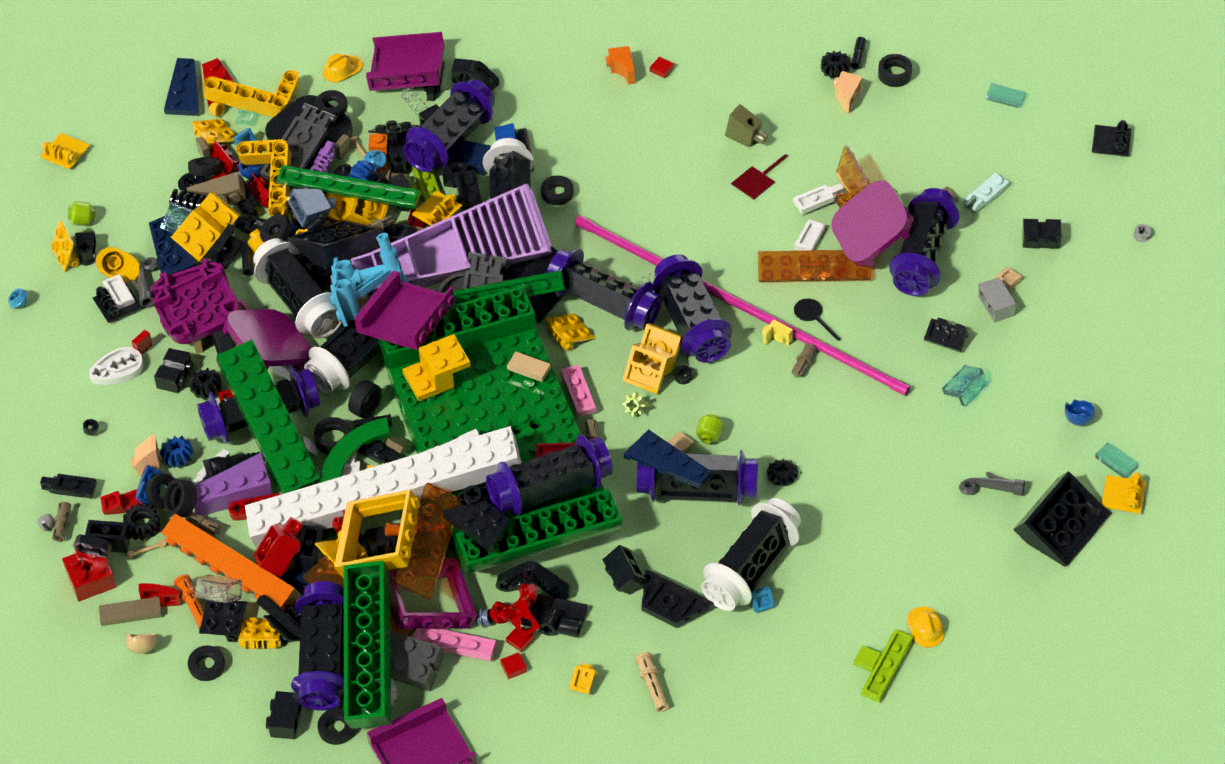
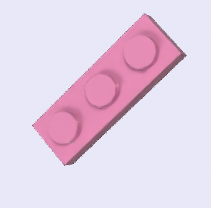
M579 364L561 369L562 378L577 416L595 413L596 406Z

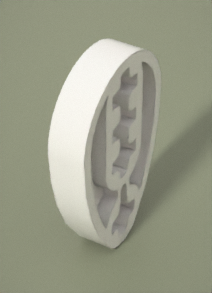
M131 347L118 348L106 354L89 370L91 382L100 385H111L138 377L144 367L142 356L138 350Z

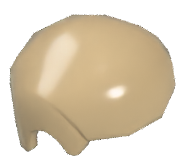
M126 634L128 649L137 654L150 652L157 644L156 634Z

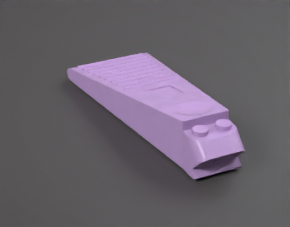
M528 184L510 190L391 243L396 248L404 276L408 281L407 283L419 287L442 283L447 277L455 273L470 270L471 260L468 259L469 252L486 254L485 261L489 262L490 255L506 257V265H502V267L552 253V245L533 190L530 189ZM381 248L352 258L351 265L353 270H363L383 264L380 256ZM381 284L368 292V296H373Z

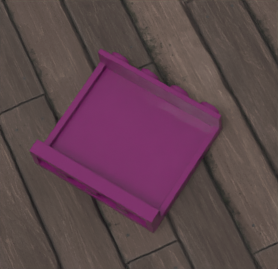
M442 32L373 37L375 48L371 72L366 74L369 91L440 84L445 49Z
M392 271L354 318L357 333L418 350L425 343L429 334L435 330L439 321L445 317L446 312L454 305L453 287H449L445 294L402 282L400 273Z
M443 698L392 720L391 725H382L367 732L369 745L380 764H477L475 752L471 753L446 710V703Z

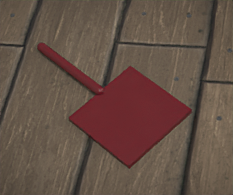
M784 154L763 172L751 166L735 179L731 185L755 200L775 183L765 174L783 161L787 154Z

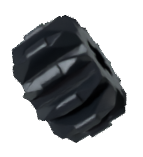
M833 50L832 53L826 52V55L822 56L821 71L824 73V76H830V79H832L833 77H839L842 71L847 73L850 71L851 61L847 53L842 54L841 50L839 52Z
M208 367L203 371L199 369L198 373L193 372V377H190V391L196 398L201 397L204 400L206 397H209V392L218 395L219 390H222L221 376L217 374L215 369L211 371Z

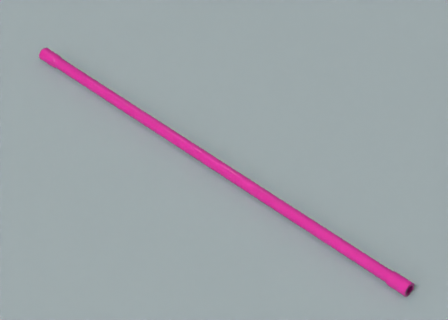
M581 215L575 220L576 226L596 234L655 266L663 260L596 225L593 221ZM701 279L709 294L767 324H770L774 319L793 329V337L803 343L814 345L817 350L881 382L903 396H907L911 386L872 368Z

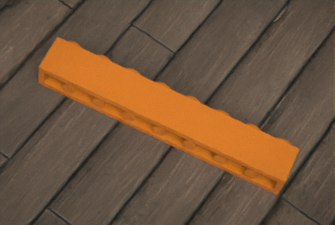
M177 514L173 515L161 532L166 537L165 542L174 548L176 545L179 546L180 551L188 557L192 554L195 556L194 560L202 566L205 564L209 565V569L217 575L222 573L225 575L224 579L233 585L235 582L240 585L239 588L245 593L249 594L252 592L255 594V599H258L261 595H266L285 611L288 605L294 606L297 599L301 596L291 585L260 568L259 565Z

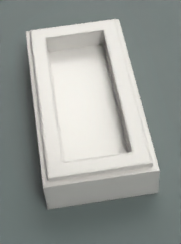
M809 219L798 237L794 249L812 255L826 229V224Z
M120 274L103 280L104 287L114 300L115 306L119 309L135 303L131 292Z

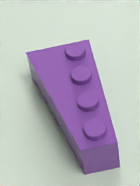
M261 453L195 485L197 499L194 511L196 514L204 516L226 510L234 501L273 494Z

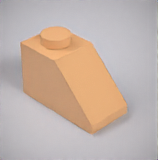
M842 71L840 76L836 77L833 87L835 88V96L845 113L850 112L862 90V77Z
M151 435L135 448V457H132V468L136 469L138 476H142L147 465L161 471V456L156 435Z

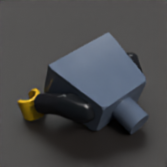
M300 187L293 189L287 197L281 195L278 198L281 210H286L290 206L301 227L306 228L305 230H297L296 234L319 228L328 219L330 210L336 208L335 199H326L320 189Z

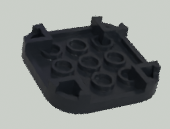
M302 96L274 116L266 124L267 140L282 139L296 116L299 117L303 112V104L307 103L315 107L317 96ZM325 103V107L334 108L330 103ZM346 114L336 118L335 122H330L327 127L328 133L308 165H313L320 149L324 148L327 141L336 143L343 134L349 136V139L352 137V122Z

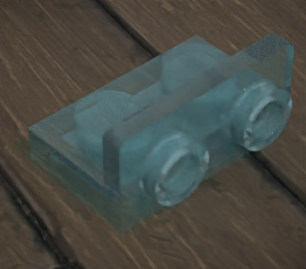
M171 202L160 228L175 233L193 210Z
M964 365L947 382L942 390L944 395L958 397L961 405L966 407L988 382L982 368Z

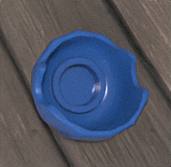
M240 162L238 168L243 177L254 180L255 178L252 174L258 178L261 177L260 172L265 164L244 165Z
M1074 399L1071 404L1065 403V416L1070 423L1082 426L1093 420L1095 408L1090 402Z

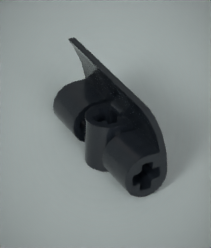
M538 594L536 602L531 605L529 611L540 625L539 631L542 634L552 636L558 633L578 638L588 606ZM524 617L520 619L521 625L532 627L530 620Z

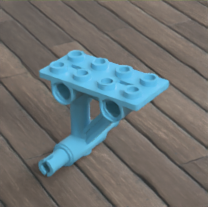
M381 233L376 237L381 248L380 256L383 264L363 270H353L349 260L339 261L338 257L333 260V265L331 266L333 273L331 275L332 285H330L332 294L330 298L332 305H336L338 309L336 310L339 322L342 321L344 327L348 326V321L355 320L354 318L361 310L357 300L383 283L392 271L400 273L402 282H408L404 276L396 248L391 245L387 233Z

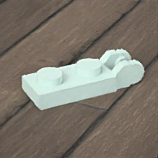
M994 173L964 199L963 204L970 206L974 201H977L974 203L972 210L978 212L1009 187V181Z

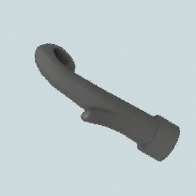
M148 257L141 262L138 283L134 280L130 281L139 293L140 305L143 308H150L154 305L152 299L154 295L150 290L146 271H151L158 265V260L154 257Z
M986 472L989 478H968L959 485V490L966 495L973 494L977 487H983L1023 496L1025 480H1009L996 476L991 472Z

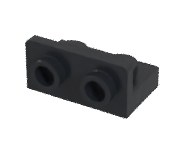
M476 170L454 172L451 182L452 187L457 190V195H455L457 199L455 201L463 206L460 210L469 209L481 204L482 200Z
M228 223L213 247L210 261L217 262L218 264L221 263L224 269L228 268L242 243L241 240L235 238V226Z
M938 317L937 320L931 318L924 341L961 352L969 332L961 324L955 323V325H951L943 318Z

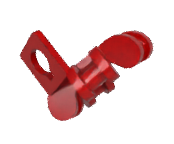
M523 583L520 586V597L515 603L506 605L497 601L489 612L490 618L498 624L512 622L523 638L540 628V625L529 611L531 605L537 600L538 590L535 585ZM522 617L532 622L530 629L524 630L521 628L520 619Z

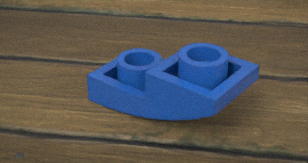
M149 465L145 466L138 485L136 500L141 503H147L148 506L150 503L145 493L147 482L153 476L164 473ZM160 485L158 486V489H157V494H158V496H159V494H160V492H161V490H159Z

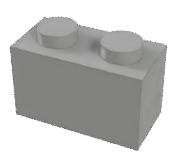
M1000 277L979 284L978 298L994 323L1015 316L1017 301L1010 295L1007 285L1001 281Z

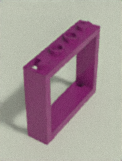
M409 558L408 567L390 570V611L397 629H466L472 626L477 613L457 559ZM394 577H447L459 612L406 613Z

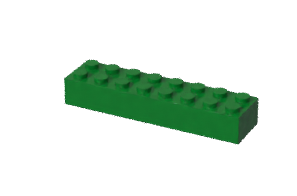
M253 339L218 354L216 361L280 493L285 494L318 484L320 477Z
M384 561L344 565V721L351 729L391 725L390 569Z

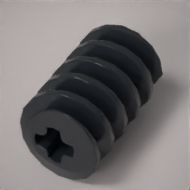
M174 189L170 196L169 208L173 212L189 215L195 208L200 206L205 199V195H201L198 199L197 193L192 197V193L187 192L185 196V191L181 190L178 195V189Z

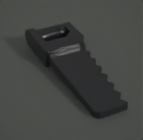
M260 452L247 453L246 455H231V457L217 456L203 460L207 476L205 479L207 480L217 475L214 474L211 462L216 464L219 474Z

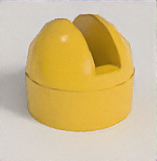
M219 102L210 104V114L216 117H221L224 114V104Z

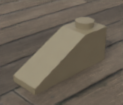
M238 172L187 187V191L192 193V197L195 193L198 194V199L201 195H205L206 198L212 191L227 204L237 203L246 199L245 182Z

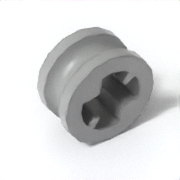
M1144 224L1137 225L1133 234L1134 239L1139 242L1148 241L1151 235V228Z

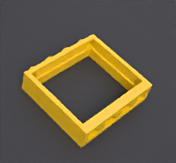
M411 489L347 502L334 568L343 578L344 565L384 561L390 570L408 567L415 525L417 524V513L420 507L419 498L415 496ZM403 509L396 551L394 553L354 560L362 518Z

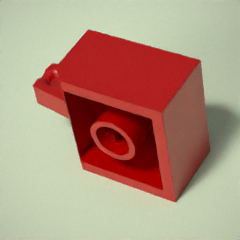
M290 517L283 526L274 524L269 527L253 554L260 568L280 578L283 573L285 574L288 571L291 559L299 553L301 543L297 538L302 526L299 520Z
M75 548V554L62 558L66 574L78 602L117 588L106 558L81 553Z

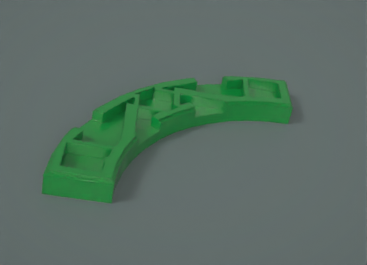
M387 417L361 425L344 436L327 456L322 467L320 483L342 477L344 466L363 445L390 437Z

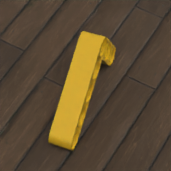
M295 70L285 71L275 93L216 77H208L204 80V97L207 100L269 117L276 116L290 105L299 90V74Z
M279 139L239 143L236 146V152L242 164H271L268 212L270 217L281 214L288 218L289 208L281 210L277 199L281 195L287 197L290 193V186L278 184L276 181L281 169L279 167L282 165L291 166L292 155L287 142Z

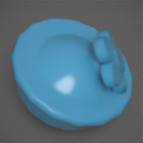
M372 150L366 153L364 161L375 165L377 171L385 165L386 157L383 152Z
M22 288L14 290L8 298L10 307L22 308L28 302L26 299L28 291Z

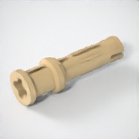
M650 652L641 653L635 657V663L639 665L641 671L640 676L646 681L656 711L664 712L669 706L657 678L658 669L654 667L653 656ZM654 687H656L657 693L659 695L658 697L656 695Z

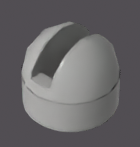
M45 514L37 520L39 527L44 531H49L50 528L54 527V519L51 514Z

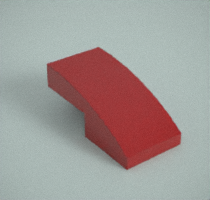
M137 489L124 494L115 491L100 497L103 514L126 513L127 509L131 510V505L137 507L136 503H140V506H143V503L136 500Z
M139 583L138 590L141 599L159 597L161 607L181 606L182 602L178 590L159 584Z

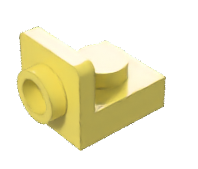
M774 319L762 331L763 343L766 345L772 338L788 346L793 341V329Z

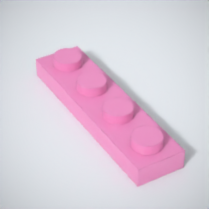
M416 628L413 638L440 646L443 652L486 661L492 660L497 645L496 640L439 628Z

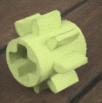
M634 392L633 397L630 394L626 395L627 400L622 403L626 408L625 413L631 412L632 417L637 416V412L644 414L643 408L648 406L644 400L645 396H638V392Z

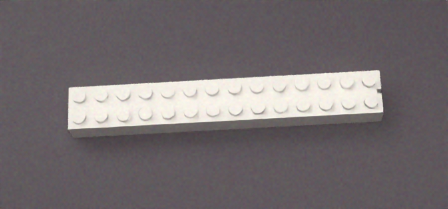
M511 426L245 505L250 539L257 549L271 525L279 524L283 526L290 517L302 523L297 538L301 535L303 525L323 528V530L333 528V519L335 517H342L343 510H346L347 502L409 489L421 500L486 482L488 474L497 472L499 462L504 461L509 467L521 463L517 440Z

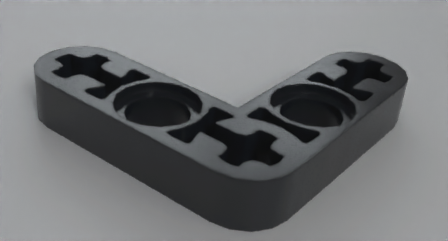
M527 561L499 574L495 585L500 591L510 592L519 588L523 583L533 582L551 596L563 600L569 598L571 586L535 561Z

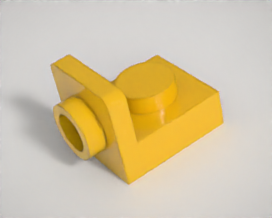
M582 663V666L575 665L569 689L590 695L594 678L598 675V672L593 670L594 666Z

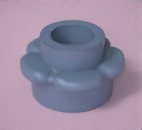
M481 608L480 612H477V623L481 624L483 628L492 625L493 620L489 616L490 609Z

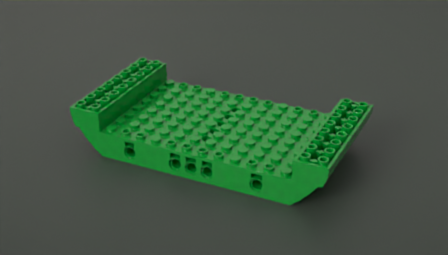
M523 286L455 304L450 307L445 317L439 321L435 330L429 334L425 343L420 347L454 334L470 360L471 366L453 373L454 388L424 400H417L402 369L420 362L419 348L415 350L379 339L391 388L411 441L414 444L416 454L445 444L474 429L478 431L479 435L509 426H511L512 431H521L519 434H514L517 440L521 463L535 458V444L575 443L576 445V438L581 434L537 332L535 313ZM515 351L551 365L543 382L507 370V365ZM533 424H537L540 427L537 429H533L530 426ZM483 482V483H480V484H477V485H474V486H477V487L486 486V482ZM602 483L599 488L588 486L524 508L521 515L516 516L511 510L503 512L504 515L510 518L511 526L503 534L504 536L501 541L496 542L494 545L495 550L492 553L488 552L446 519H441L446 524L447 533L452 537L450 544L459 566L467 574L616 531L622 527V518L609 489L604 490ZM466 488L433 497V499L438 501L441 511L460 507L458 495Z

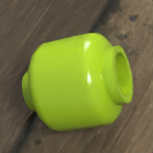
M75 201L72 205H69L68 220H71L73 225L88 226L90 221L94 220L95 209H92L89 202Z
M707 414L700 418L696 435L705 444L717 442L721 437L724 424L717 415Z

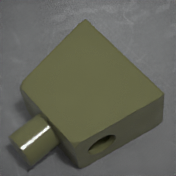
M741 104L729 115L725 132L726 137L747 147H750L755 141L763 145L768 138V135L761 131L762 120Z

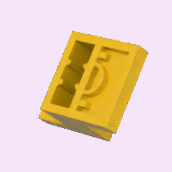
M212 191L200 206L188 215L171 238L196 260L201 261L211 247L216 244L228 223L233 225L240 214Z
M331 193L326 195V199L334 198L336 201V208L331 209L328 215V220L334 223L347 220L368 225L373 223L375 219L385 218L389 205Z
M650 323L646 324L642 341L632 346L622 381L658 394L664 375L673 372L683 336Z
M453 334L419 347L420 362L406 367L402 371L417 400L421 401L454 388L453 373L468 368L471 365L470 360Z

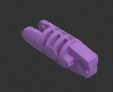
M327 141L324 148L320 149L310 170L327 173L335 157L334 152L337 147L335 143Z

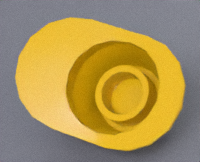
M340 53L331 55L323 69V76L330 82H340L360 72L363 68V62L360 58L353 55H343Z
M115 247L102 249L96 257V266L102 274L110 278L120 274L125 283L135 280L140 271L136 258Z
M917 607L909 612L907 617L908 625L912 636H914V641L925 648L938 646L944 638V629L938 613L929 607Z

